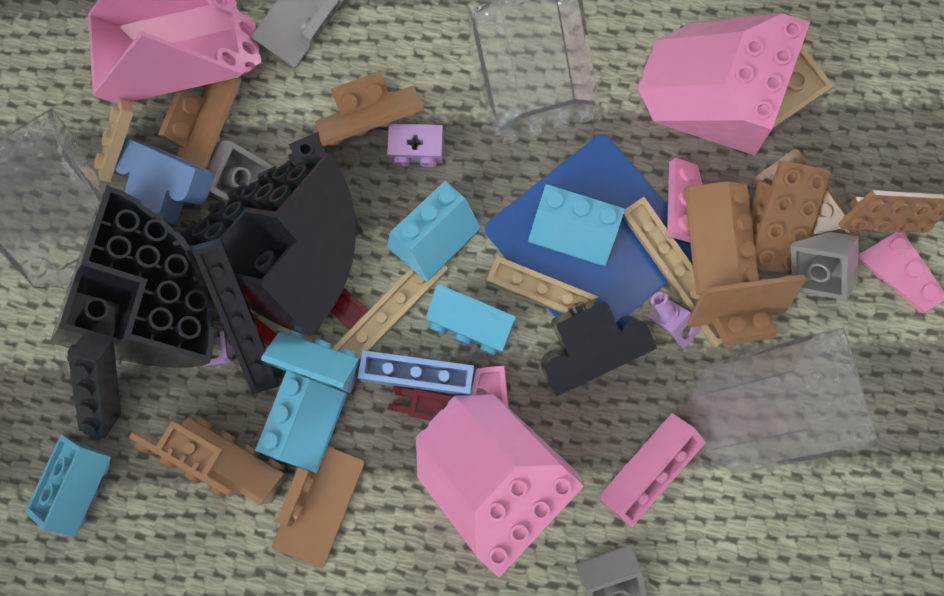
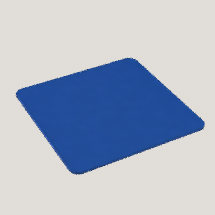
M606 135L594 137L488 221L485 226L486 235L507 260L598 296V298L608 303L616 323L621 317L631 314L668 283L623 217L605 267L528 243L546 184L624 209L645 197L667 228L668 204ZM674 238L692 264L691 243ZM548 308L555 317L563 314Z

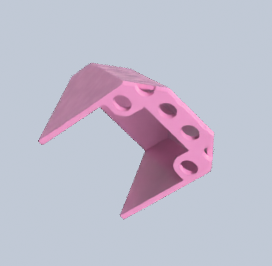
M98 0L88 13L93 96L118 104L119 98L131 100L132 102L240 77L262 63L261 55H259V44L252 39V35L256 30V24L249 15L239 12L236 7V0Z
M783 13L688 24L655 40L652 54L649 56L643 72L644 76L637 88L653 122L756 155L773 128L810 22Z
M494 394L454 396L448 402V405L429 422V426L416 436L418 479L476 557L498 577L511 566L584 487L577 471Z

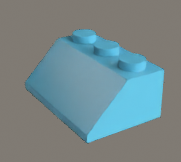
M444 181L390 232L387 247L428 282L481 227L466 198Z
M546 184L528 243L605 267L625 209Z
M437 284L426 315V322L431 324L429 329L443 335L445 331L455 334L454 339L466 345L474 342L481 345L480 350L492 356H495L496 352L499 354L503 353L516 316L440 284Z
M289 330L288 334L279 332L261 358L262 361L276 368L295 373L350 394L360 367V360L356 358L357 353L341 348L340 352L331 350V344L315 339L314 343L304 340L305 335L293 330Z
M286 371L255 451L317 473L347 393Z
M61 434L25 513L44 530L75 537L78 530L85 523L86 512L90 503L97 496L98 486L102 477L109 470L111 457L101 450Z

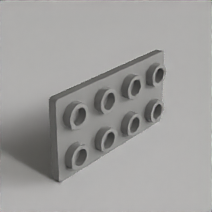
M277 0L253 33L252 39L292 68H296L344 0Z

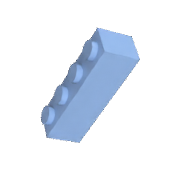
M362 350L358 379L361 382L415 388L454 395H471L474 366Z

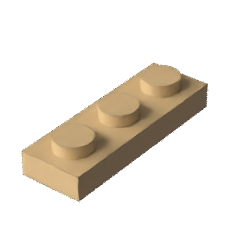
M119 98L117 107H112L110 111L109 122L111 126L109 131L105 130L103 133L102 146L104 147L102 153H97L94 162V168L98 169L99 180L111 182L133 116L131 100Z

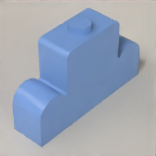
M125 137L115 167L119 174L129 176L124 192L140 200L142 205L155 214L159 213L164 218L163 221L171 225L177 224L184 202L199 205L206 200L215 173L145 141Z

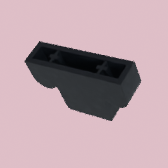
M595 298L585 304L584 302L575 303L568 307V312L551 320L563 351L553 350L546 353L541 360V368L551 391L556 396H559L657 349V346L645 322L634 316L627 315L621 317L616 323L608 303L600 298Z

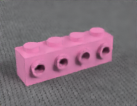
M671 413L612 482L605 487L598 498L611 512L632 528L706 442L694 427Z

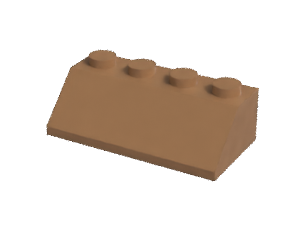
M727 181L685 187L696 295H702L703 291L710 286H725L737 282L758 281L759 274L757 271L756 248L753 238L747 184Z
M201 416L197 420L187 418L181 424L224 449L210 476L260 505L273 502L289 474L283 470L284 464L271 457L268 461L259 456L260 452L255 451V447L246 444L245 447L235 442L237 440L236 436L225 430H222L221 433L212 429L214 424Z

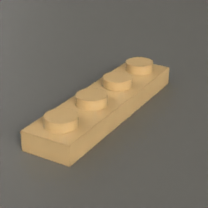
M496 256L486 280L491 285L560 313L568 312V307L575 303L584 302L585 304L598 298L596 295L499 256Z

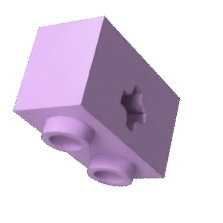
M389 125L387 151L389 162H394V165L401 167L409 166L410 163H420L423 167H435L436 163L442 164L443 125ZM414 143H419L417 150H412Z

